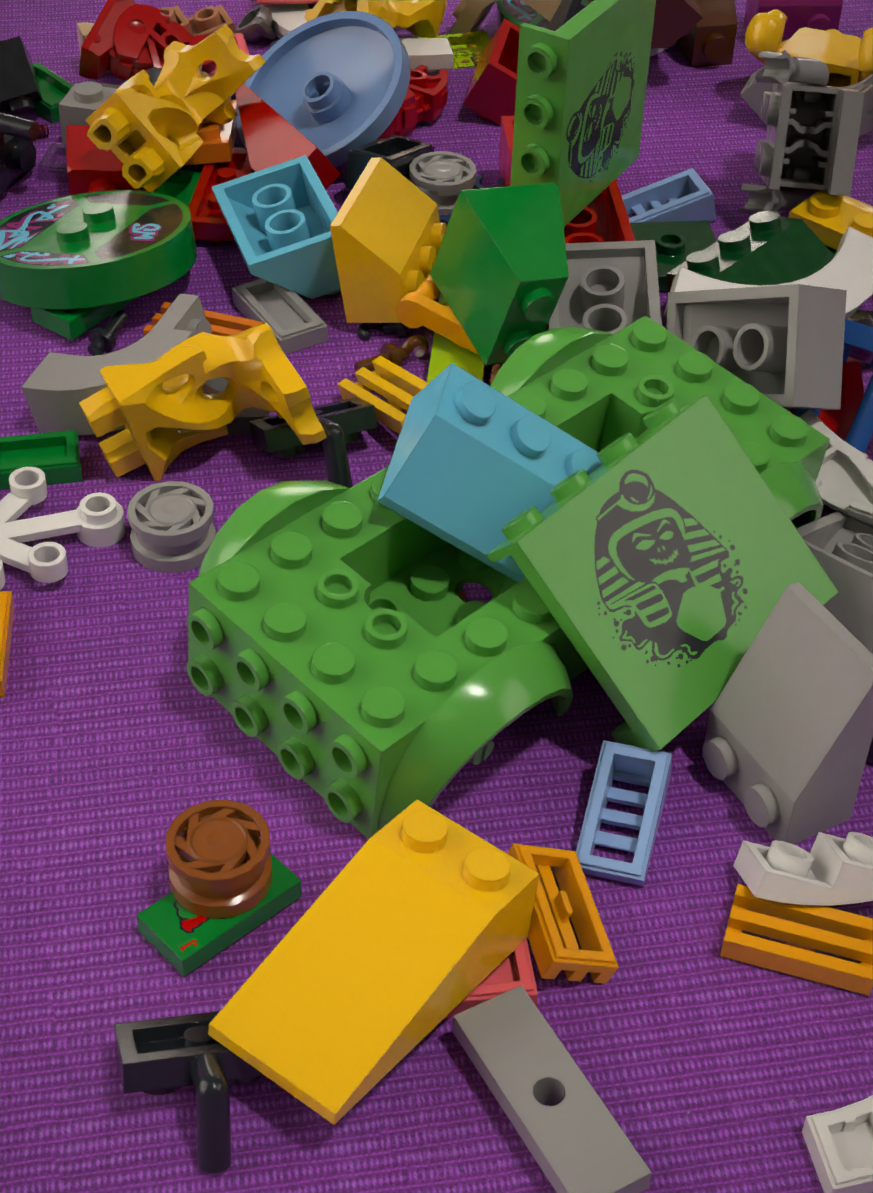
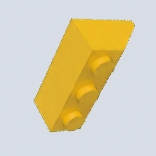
M381 157L370 159L330 225L347 323H401L396 315V307L406 294L415 292L431 272L432 262L437 256L447 229L446 223H440L437 203Z

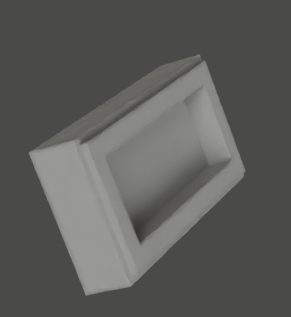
M264 279L232 288L233 304L247 319L261 321L263 324L268 323L285 355L328 341L327 324L296 292Z

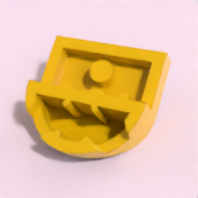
M820 190L789 211L788 218L802 219L824 245L835 250L838 249L840 239L849 227L873 237V206L850 196L830 195L826 190Z

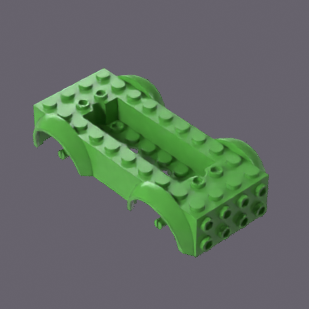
M646 315L614 334L572 326L553 328L536 334L511 354L498 370L491 384L492 388L598 453L613 441L629 432L636 439L648 429L642 419L668 400L676 397L682 406L706 394L795 528L818 520L821 516L824 506L816 480L830 439ZM389 466L351 488L325 480L283 481L257 492L239 506L216 533L201 563L198 578L189 582V616L187 617V627L189 630L187 673L194 687L204 696L215 698L232 714L238 727L247 736L257 737L278 756L281 765L289 775L298 780L303 779L325 799L328 808L337 819L344 823H351L368 839L415 800H419L432 807L439 794L470 760L474 765L480 764L481 759L484 761L494 748L492 739L522 714L547 699L551 700L559 717L567 712L573 699L570 680L588 668L527 578L516 582L377 502ZM466 583H478L487 587L491 591L493 598L488 603L479 601L465 603L457 596V593L463 590Z

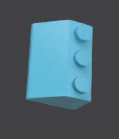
M306 155L212 186L215 199L252 275L311 299L323 295L336 294L341 291L330 225L338 212Z
M451 363L412 398L377 502L516 582H520L526 576L512 556L492 563L486 555L507 539L501 528L532 506H536L539 512H542L555 502L549 492L553 487L580 469L584 468L589 475L600 467L602 463L596 456L598 452Z

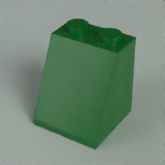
M555 183L460 190L430 276L459 320L485 365L505 363L519 346L534 335L545 332L569 278L560 190Z

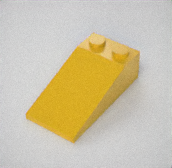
M415 800L369 838L209 1023L208 1035L335 1125L527 938L540 873L421 801Z

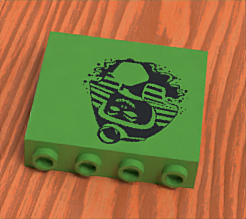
M594 0L556 31L525 22L520 25L510 186L555 183L560 190L563 227L573 220L639 158L656 0Z
M706 394L682 406L674 397L654 409L642 419L648 428L636 439L629 432L602 449L596 455L602 463L600 467L589 475L584 468L580 469L558 483L549 491L555 502L542 512H539L536 506H532L510 520L501 528L507 539L486 554L492 563L512 556L625 719L620 726L611 732L615 741L621 744L647 748L650 751L661 750L717 700L787 586L800 582L822 605H825L838 593V590Z

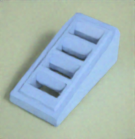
M693 168L622 195L627 214H636V216L629 218L630 223L709 220L711 223L716 221L714 195Z
M603 740L576 849V854L584 874L644 887L671 777L672 753L650 751L647 748ZM616 780L650 788L648 794L614 788L612 785L613 781ZM609 801L644 808L645 810L643 816L606 809ZM605 823L640 830L638 839L600 831L601 824ZM595 845L633 852V862L629 863L593 855Z

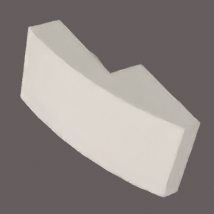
M818 832L810 853L784 841H772L770 847L743 840L733 865L756 898L781 903L822 906L873 901V837L862 833L849 832L846 839Z

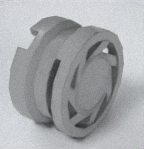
M448 151L429 152L414 158L409 165L410 179L415 186L437 203L439 216L452 214L460 190L473 189L476 183V165L470 158L458 153Z
M183 481L160 482L151 484L138 491L129 501L127 510L128 521L132 528L130 535L131 550L135 559L145 568L160 573H180L200 566L216 535V530L212 523L214 504L210 495L201 487Z

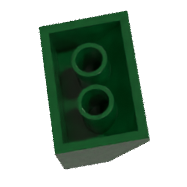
M762 211L751 215L749 221L736 230L721 234L718 237V241L706 249L689 254L685 262L666 273L668 290L670 292L673 279L681 267L703 276L736 284L778 285L794 282L814 274L831 262L834 255L802 219L780 217V213L776 211Z

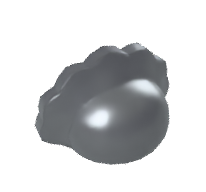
M262 4L251 9L236 27L237 32L243 34L244 39L249 42H255L262 38L274 40L277 37L271 28L273 24L272 14Z

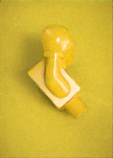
M779 10L756 14L747 27L745 34L746 49L752 56L763 62V65H765V59L758 57L760 52L781 53L786 50L791 57L812 58L824 62L829 69V78L826 86H851L873 74V27L863 32L862 39L857 36L842 34L836 29L824 31L804 27L799 28L790 39L782 41L787 16Z

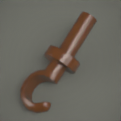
M414 335L404 341L399 348L392 343L381 347L379 355L356 362L354 364L355 371L362 367L374 371L372 361L379 356L401 367L402 361L408 359L416 347L418 348L415 355L422 358L429 349V340L423 335Z

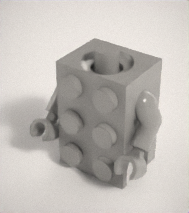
M760 52L758 57L765 59V71L762 76L755 75V79L758 82L773 83L772 92H763L760 121L766 123L768 127L766 141L757 140L754 169H756V172L759 173V176H761L767 186L743 184L741 190L748 191L749 198L746 206L739 207V211L748 214L762 211H790L812 196L813 189L826 190L830 195L850 196L865 92L851 88L826 86L829 78V69L821 60L791 57L788 53Z

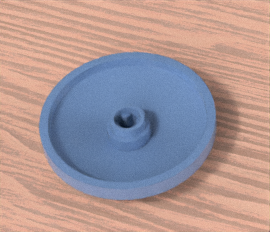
M342 11L320 16L290 31L262 56L266 62L244 84L310 140L336 167L347 162L348 151L374 142L391 124L407 94L411 73L410 60L405 46L386 21L365 12ZM237 105V130L243 144L246 146Z

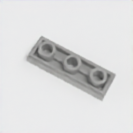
M522 985L453 1016L452 1032L556 1193H641L649 1188L652 1172Z

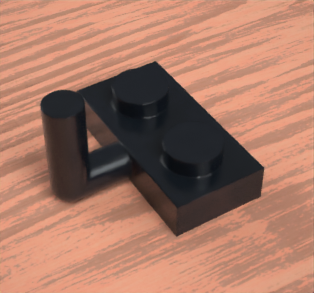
M357 397L313 407L327 436L326 439L320 442L322 443L328 481L347 488L353 487L346 444L359 440L361 438V431L378 428L374 405ZM278 415L249 421L253 444L268 453L272 452L274 457H291L307 451L306 444H302L284 418L280 419Z

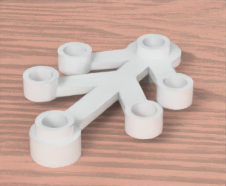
M22 467L13 471L9 476L10 492L0 501V590L6 582L3 563L31 573L33 579L42 583L59 581L68 573L66 550L61 544L43 542L30 547L22 544L23 542L77 533L78 539L90 547H108L119 542L126 532L122 506L116 502L112 495L98 492L85 496L80 501L76 510L16 520L31 505L42 502L47 497L48 491L45 473L41 469Z

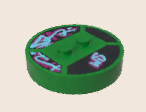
M112 190L70 195L17 211L0 220V298L10 303L30 308L78 309L122 302L161 289L186 274L196 261L197 249L190 210L182 201L168 195L137 190Z

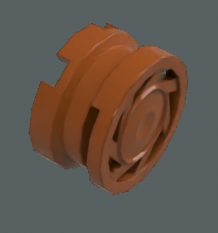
M228 799L209 800L187 808L172 821L165 835L166 858L169 862L170 890L178 904L195 915L211 919L230 918L252 910L266 897L273 882L269 826L259 812L247 804Z

